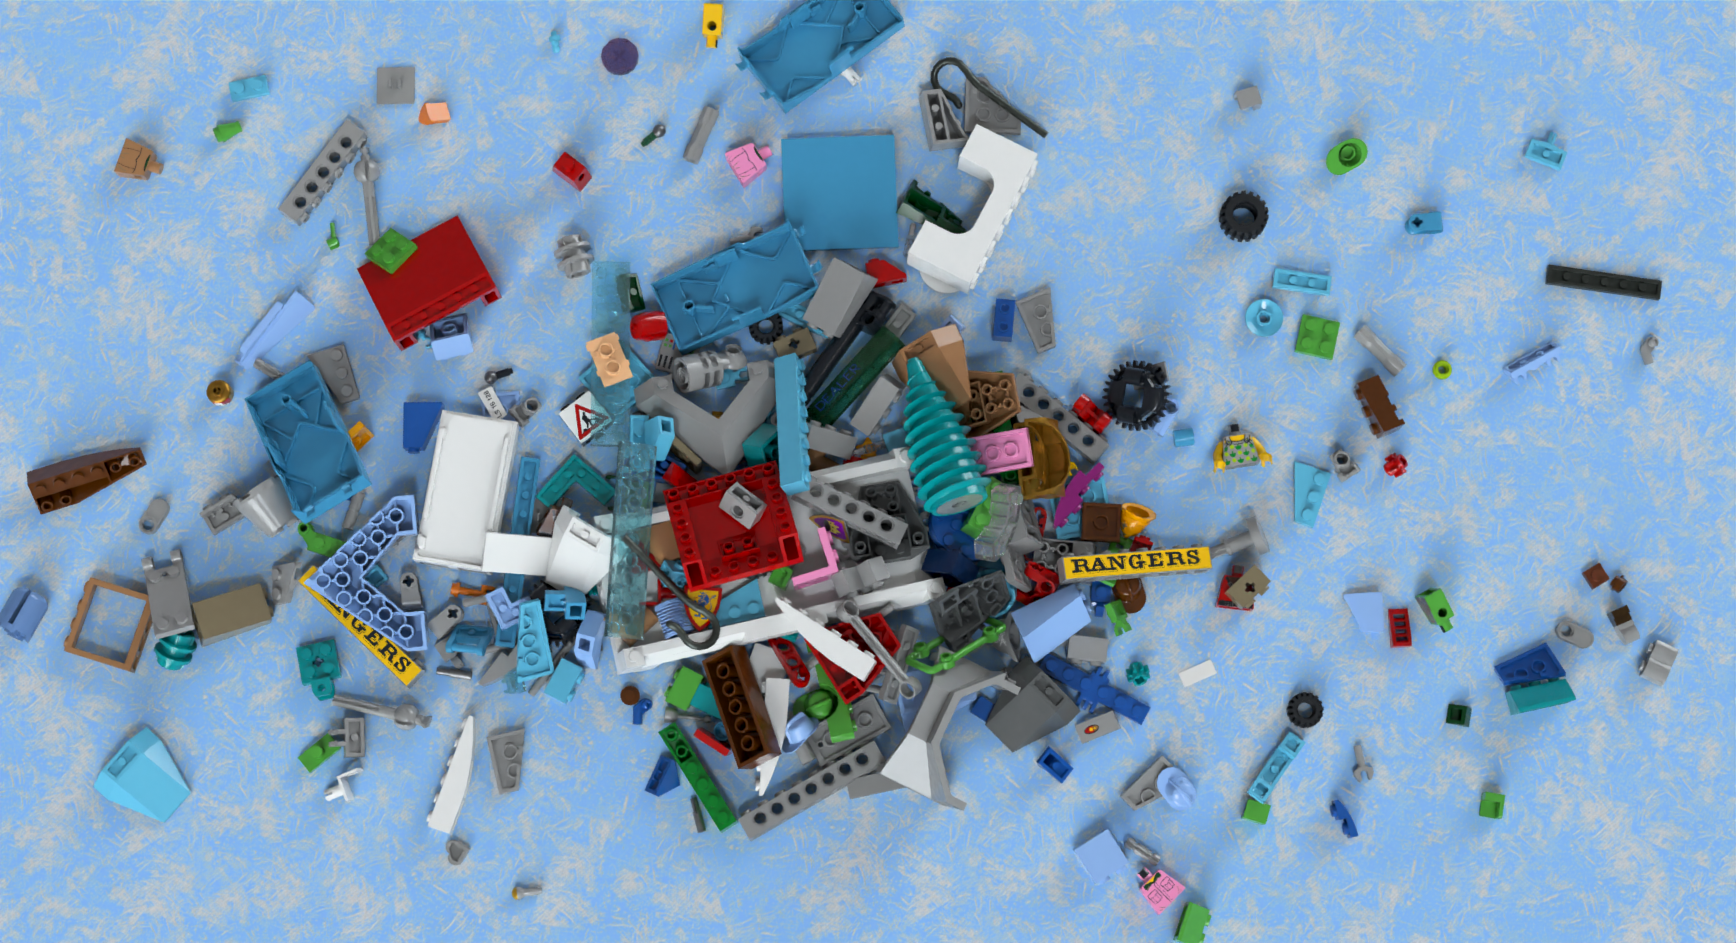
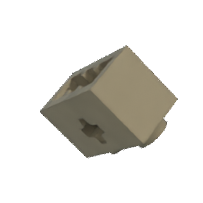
M803 327L797 328L792 332L793 334L787 337L785 335L779 336L773 342V347L778 357L796 353L802 359L817 352V347L808 327L805 329ZM792 342L797 344L796 349H794V347H791Z
M1254 564L1225 594L1240 610L1244 607L1248 609L1255 602L1253 598L1258 593L1262 596L1269 589L1268 584L1271 581ZM1252 585V591L1247 593L1245 591L1246 586Z

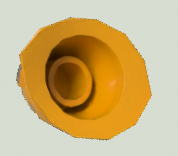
M1124 503L1121 505V530L1125 538L1141 533L1152 520L1156 519V513L1143 505L1136 503Z

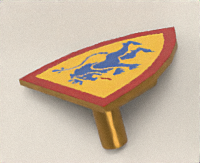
M684 585V593L691 600L705 607L716 616L720 607L722 588L709 587L690 593L688 585ZM684 604L686 615L699 632L710 624L709 619Z

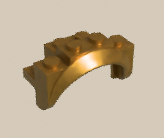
M1038 417L1024 419V422L1013 424L1014 430L1028 428L1034 463L1033 467L1018 469L1021 500L1066 497L1064 484L1070 471V452L1065 438L1059 431L1058 420Z

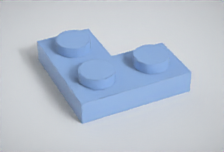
M503 587L485 595L502 631L518 623L519 603L531 600L528 595L511 604Z

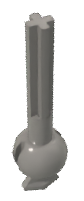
M362 147L360 148L362 153L360 156L361 161L356 163L353 173L355 178L363 185L369 245H374L380 239L374 181L378 179L380 169L375 161L370 160V155H368L369 148Z
M337 694L334 695L332 700L334 706L392 719L395 725L402 730H411L416 725L427 728L432 721V716L420 715L416 706L404 703L397 708H392Z

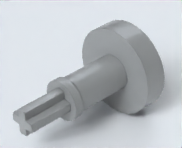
M1253 516L1246 519L1249 531L1229 539H1223L1224 543L1211 547V560L1227 553L1229 556L1233 555V553L1253 545L1256 546L1260 555L1270 552L1258 518Z

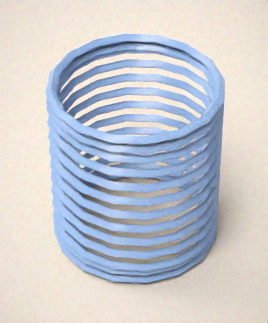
M678 597L662 602L654 607L665 640L679 637L674 630L666 626V621L668 620L676 621L686 634L694 630L686 615L684 603Z

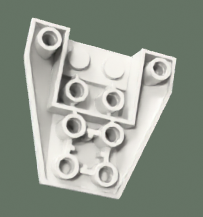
M563 505L554 522L545 582L558 590H563L564 586L576 588L586 595L621 561L628 546L622 541V538L615 534H605L580 519L581 514Z

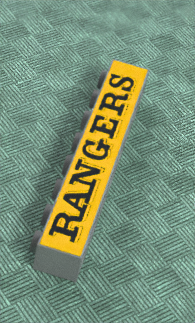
M1193 544L1188 548H1184V545L1173 546V549H1166L1165 546L1156 547L1154 550L1139 548L1135 552L1123 549L1119 550L1118 553H1111L1108 550L1101 551L1095 555L1092 552L1081 553V556H1074V553L1062 555L1063 557L1057 561L1060 584L1206 573L1213 569L1209 546H1202V544Z
M313 564L297 581L410 689L425 674L426 671L422 669L425 665L417 658L413 660L409 656L410 651H406L305 585L304 582L319 568Z

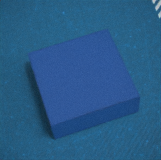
M980 696L970 713L986 722L995 704Z

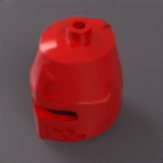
M660 310L643 312L633 316L631 319L630 332L634 339L649 342L663 340L667 335V320L665 313Z

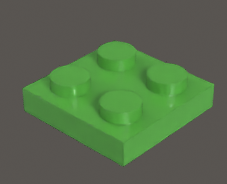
M390 228L364 254L369 260L390 274H393L418 248L415 243Z
M1303 314L1294 352L1332 360L1340 322Z

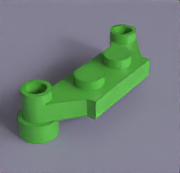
M301 522L298 525V533L308 545V551L331 558L346 543L345 541L315 532L314 526L309 522L307 524ZM307 526V530L303 532V528Z

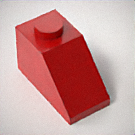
M874 258L865 263L866 273L878 279L873 289L907 282L906 273L885 260Z

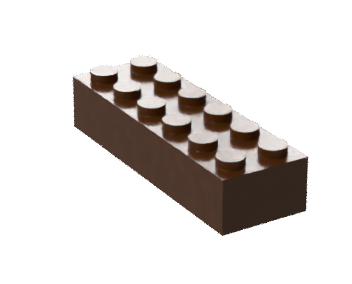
M731 645L703 660L702 663L738 769H753L781 755L782 753L745 646Z

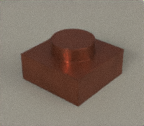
M1600 563L1582 573L1592 590L1610 579Z

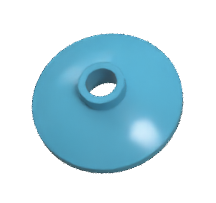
M1260 299L1248 307L1245 314V322L1248 329L1255 335L1268 337L1277 333L1281 328L1283 313L1275 302L1268 299ZM1260 317H1265L1267 321L1261 322Z

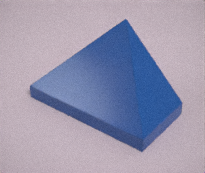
M662 755L644 790L658 797L680 786L675 761Z

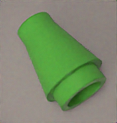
M239 121L216 125L213 128V132L218 143L222 141L224 143L239 132H242Z

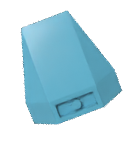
M147 727L126 742L101 770L93 786L106 799L164 823L191 794L162 740Z

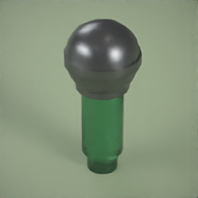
M660 124L656 125L652 130L653 132L642 140L641 145L645 147L656 138L663 137L666 133L665 127Z

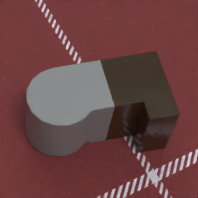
M1627 605L1607 614L1624 645L1640 639L1639 632L1634 625Z

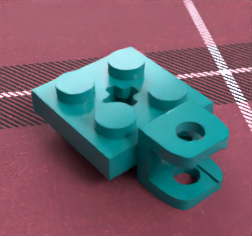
M331 639L297 647L296 652L302 685H311L312 692L319 701L334 698L335 686L333 679L342 677L336 641ZM317 658L324 660L320 667L314 664Z

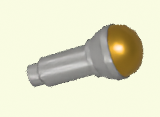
M517 886L512 890V897L515 900H520L525 896L538 895L542 893V888L524 889Z

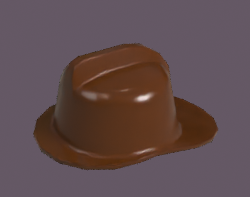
M1141 578L1116 580L1115 585L1111 587L1115 601L1121 600L1126 613L1131 614L1140 611L1146 602V594Z

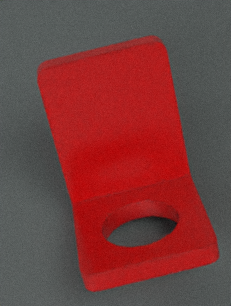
M657 579V602H638V607H655L663 599L677 598V596L668 587H663L660 579Z

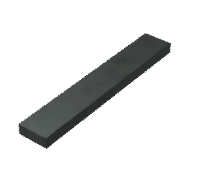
M1556 265L1547 266L1545 282L1547 285L1658 301L1661 297L1662 287L1661 280Z

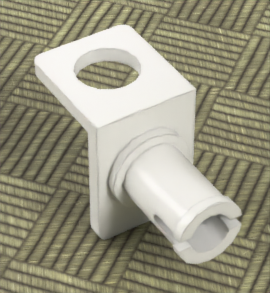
M355 768L336 776L339 784L324 790V795L328 794V796H325L326 800L331 801L342 795L345 801L354 800L347 778L364 771L363 768Z

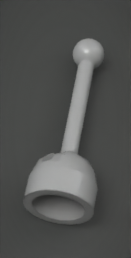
M666 707L664 723H673L678 718L699 720L705 723L711 722L710 716L680 715L674 708Z

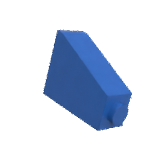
M404 402L403 448L408 453L419 454L420 451L426 450L441 418L442 410L445 409V405L442 402Z

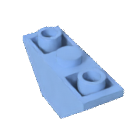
M590 609L587 610L585 620L582 621L578 629L574 653L578 665L598 669L605 627L603 619L607 614Z

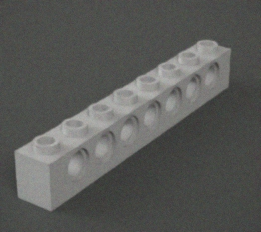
M865 741L859 745L860 749L855 752L850 750L843 754V759L827 763L824 770L820 772L819 770L813 771L805 781L800 779L791 785V789L787 791L783 789L777 792L772 800L768 801V799H765L757 804L758 808L753 811L748 809L741 813V818L738 820L750 841L846 787L847 783L855 781L857 777L865 776L874 771L878 765H884L886 760L875 741ZM860 755H865L868 761L866 764L860 765L857 763V758ZM843 765L851 767V771L848 774L840 772V768ZM826 775L834 777V781L831 784L823 782V778ZM811 784L816 785V792L808 794L806 792L807 786ZM793 794L800 796V800L796 804L789 802V798ZM776 804L783 806V810L779 814H775L772 811L773 806ZM758 814L766 816L764 823H756L755 818Z

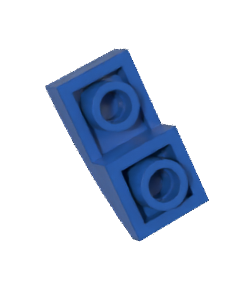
M1339 800L1331 801V816L1335 817L1336 821L1344 820V823H1342L1343 834L1347 835V838L1357 837V829L1347 809Z

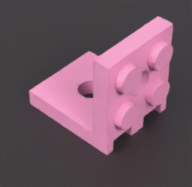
M825 527L819 528L817 531L828 567L793 577L792 582L795 590L830 580L832 575L839 572L837 567L839 557L836 549L832 550L831 545H834L831 532H826Z

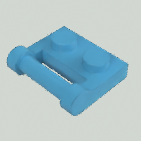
M457 624L446 643V652L476 653L478 656H484L486 648L494 635L493 627Z

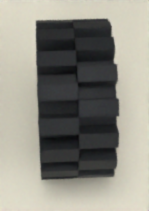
M778 313L763 319L773 323V329L769 333H762L758 327L761 321L749 326L751 337L756 342L770 345L771 342H775L777 337L781 336L783 333V322Z
M1306 692L1295 695L1287 706V716L1290 718L1291 723L1293 722L1295 726L1300 728H1309L1316 725L1321 717H1323L1322 712L1324 710L1322 701L1318 699L1319 697L1314 696L1313 693ZM1301 703L1311 705L1312 714L1310 717L1304 718L1299 715L1298 706Z

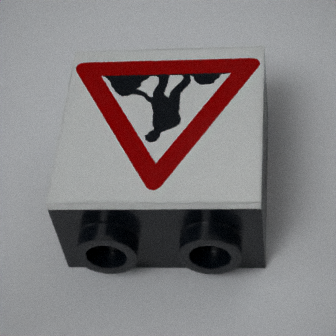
M590 391L578 395L575 402L571 405H565L559 413L561 419L583 447L614 425L611 418Z

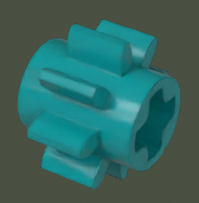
M1142 662L1130 664L1129 669H1126L1128 682L1133 681L1135 686L1145 684L1147 679L1150 678L1148 665L1143 666Z

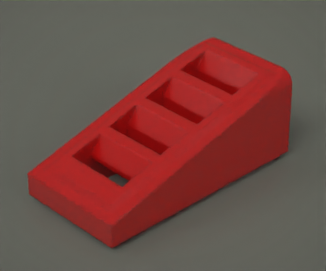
M1408 608L1388 609L1390 647H1411L1412 638ZM1403 614L1404 618H1393V615ZM1394 622H1404V625L1394 626ZM1395 630H1405V633H1395ZM1396 637H1405V640L1396 641Z

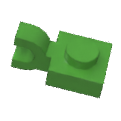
M1120 599L1105 605L1111 622L1116 623L1114 627L1116 637L1123 634L1121 628L1125 632L1132 630L1130 624L1125 619L1128 615Z

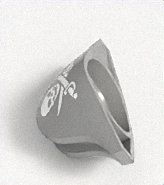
M1010 611L1006 619L999 620L1006 624V630L999 634V639L992 644L998 651L1010 655L1015 662H1020V634L1011 615L1014 611Z

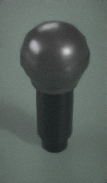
M506 368L497 372L488 371L485 373L484 380L488 384H494L498 379L513 374L512 368Z

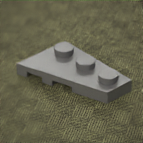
M1049 287L1015 302L1037 354L1056 347L1051 288Z
M344 344L307 355L310 361L318 367L323 379L342 405L360 399Z
M525 728L486 737L499 795L519 791Z
M1161 755L1120 797L1134 811L1162 797L1157 788L1158 775L1162 770L1173 766Z

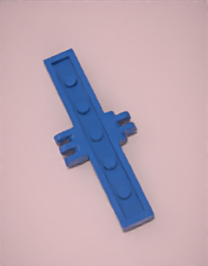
M1049 653L1045 656L1039 667L1046 675L1080 692L1081 694L1075 705L1079 706L1083 700L1085 703L1082 709L1086 710L1088 704H1091L1092 706L1089 709L1091 714L1097 704L1100 703L1142 725L1151 708L1109 686L1110 680L1107 676L1110 671L1106 670L1103 676L1100 675L1103 667H1099L1097 672L1092 671L1091 675Z

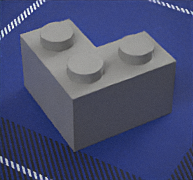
M882 556L868 559L855 567L843 569L831 576L838 597L847 596L848 599L858 596L860 592L862 595L868 594L873 591L872 588L884 585V581L890 578Z

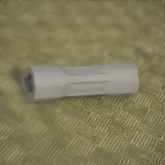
M704 106L691 141L684 152V160L693 164L699 163L703 148L719 116L717 110Z
M1364 325L1354 335V338L1363 347L1367 348L1394 377L1407 365L1388 349L1368 326Z

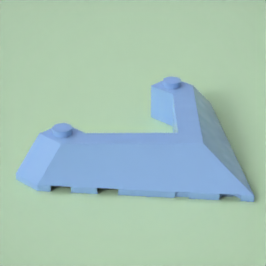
M414 495L393 497L388 504L379 510L369 522L359 529L304 582L305 585L406 651L427 650L428 628L426 611H403L367 581L365 577L400 536L419 534L418 514Z

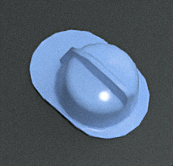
M803 712L793 716L786 724L785 734L787 737L783 742V752L789 754L796 751L816 731L819 725L818 719L815 717L809 718Z
M1168 767L1160 772L1157 778V788L1169 805L1177 810H1186L1191 807L1196 799V789L1185 773L1175 767Z

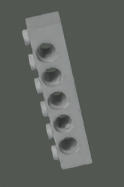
M346 119L278 210L298 226L306 223L310 218L311 211L320 205L324 194L330 192L336 178L339 179L343 175L346 165L352 163L355 159V153L359 148L365 146L368 138L365 132ZM346 141H351L352 143L349 147H343ZM340 156L338 162H332L333 157ZM323 171H329L326 177H320ZM312 186H318L315 192H309ZM300 201H306L305 206L298 207Z
M1019 373L1015 381L1020 404L1046 418L1053 419L1054 414H1061L1063 420L1058 422V428L1066 443L1094 465L1109 447L1108 440L1103 435L1094 433L1092 426L1087 422L1082 423L1078 420V415L1072 410L1067 411L1063 408V403L1057 398L1052 399L1047 395L1049 392L1044 387L1036 386L1033 383L1034 380L1029 375ZM1029 389L1034 395L1030 398L1025 397L1023 391ZM1044 401L1048 404V408L1045 410L1040 409L1038 403ZM1074 425L1077 427L1078 432L1072 434L1068 431V427ZM1085 437H1089L1092 439L1093 444L1086 446L1082 440Z
M812 475L811 482H809L810 490L792 495V500L821 514H828L843 519L846 526L895 549L898 548L909 525L900 517L895 516L894 518L888 515V512L884 509L871 507L870 503L860 499L858 501L852 498L853 496L848 492L842 491L841 493L835 490V487L829 483L823 484L818 482L817 478ZM818 490L820 492V496L813 497L810 494V491ZM835 498L838 504L830 505L828 499ZM851 506L856 512L849 514L845 508ZM870 515L872 516L873 521L866 522L863 519V516ZM887 523L891 529L885 531L881 528V524Z

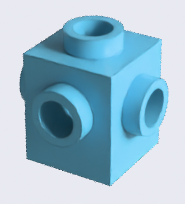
M664 560L660 569L679 588L684 589L687 580L681 560Z

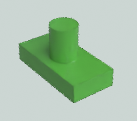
M327 733L298 757L309 773H312L341 749V747H329V742L336 741L332 735Z

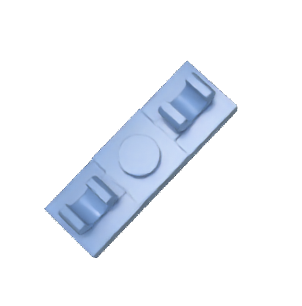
M1551 341L1503 367L1504 374L1511 377L1512 382L1519 384L1518 376L1521 375L1526 380V371L1535 370L1543 363L1552 366L1550 362L1552 357L1559 362L1560 356L1558 354L1562 353V349Z

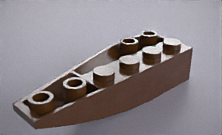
M140 447L98 452L27 472V485L42 515L77 504L147 465Z

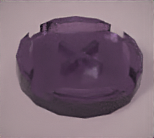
M616 38L610 40L604 46L601 59L603 66L608 72L621 76L629 74L635 69L638 64L639 55L636 46L629 40Z

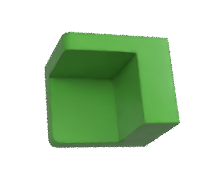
M788 567L775 569L768 582L786 591L794 575V570Z
M1483 792L1479 816L1502 819L1505 795Z
M1248 799L1241 819L1265 825L1271 805Z

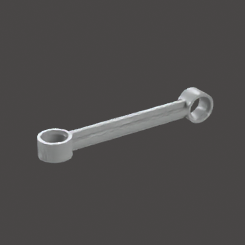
M850 600L844 601L836 610L838 618L844 623H850L893 674L900 683L899 691L903 697L912 699L922 690L920 681L913 676L908 677L859 618L858 606ZM907 683L911 685L914 692L908 688Z

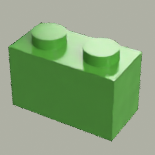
M682 666L681 669L678 668L673 677L675 682L672 687L669 686L664 696L667 697L665 699L667 703L688 712L691 706L690 702L699 684L703 683L705 677Z

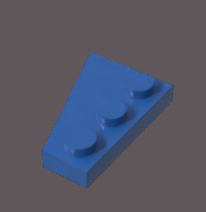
M1547 643L1494 667V671L1503 685L1566 676L1565 670Z

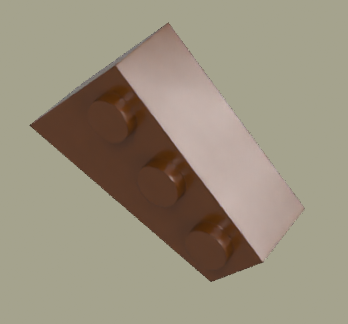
M1379 375L1355 385L1354 395L1358 401H1361L1363 406L1361 408L1365 418L1368 417L1371 423L1369 425L1371 433L1376 435L1377 439L1398 431L1405 424L1403 419H1398L1395 413L1397 408L1395 404L1391 405L1388 398L1389 393Z

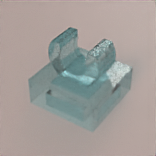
M516 673L504 675L505 679L501 682L506 683L508 688L504 690V693L516 694L527 691L525 682H516Z

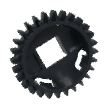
M1133 360V364L1127 361L1126 367L1120 364V371L1113 369L1115 376L1108 375L1111 382L1105 381L1108 388H1104L1103 391L1107 392V395L1102 396V398L1108 401L1103 404V406H1109L1106 412L1113 413L1111 415L1113 419L1117 418L1115 424L1120 425L1122 423L1123 429L1128 426L1130 431H1133L1134 427L1136 431H1141V426L1143 430H1147L1148 425L1154 427V421L1157 423L1161 422L1159 416H1166L1162 412L1163 410H1169L1165 406L1166 403L1172 402L1167 399V396L1172 395V393L1166 390L1171 386L1164 384L1168 378H1161L1164 372L1157 373L1159 367L1155 366L1152 368V363H1148L1145 366V361L1138 363L1137 360ZM1149 375H1154L1153 379L1155 380L1157 385H1161L1162 388H1156L1153 382L1150 380ZM1126 384L1145 387L1142 407L1123 404ZM1151 411L1156 412V414L1152 413L1149 417H1147L1146 421H1141L1142 418Z
M540 580L541 584L539 586L534 584L535 589L533 591L528 590L531 595V600L537 598L540 600L541 608L543 609L545 590L558 589ZM588 594L585 595L586 600L589 598ZM586 601V612L590 609L587 606L592 605L591 601ZM542 611L546 632L562 635V638L549 635V647L552 646L553 642H555L557 648H559L560 642L567 646V640L573 644V637H576L582 622L579 619H565V615H563L553 624Z

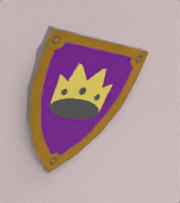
M814 514L809 517L819 528L825 527L826 532L830 531L831 536L850 543L845 520L828 514Z

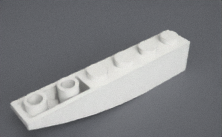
M776 597L775 602L784 615L815 649L833 663L865 682L877 663L874 660L875 655L867 650L863 653L857 649L859 645L850 639L846 642L841 639L842 634L832 629L829 631L824 628L826 624L815 618L813 621L807 617L809 613L800 607L796 610L791 607L793 603L782 597L780 600Z
M766 678V682H762V693L765 694L764 703L781 750L788 719L790 679ZM779 756L757 766V772H760V780L756 779L755 791H759V796L764 795Z
M471 715L468 716V719L465 718L462 723L461 729L463 732L461 737L456 739L454 748H456L454 756L451 755L448 760L447 766H449L447 774L444 773L440 784L443 786L441 791L436 793L433 802L435 803L434 810L430 811L427 817L429 827L451 835L454 832L464 805L472 776L476 728L475 717Z

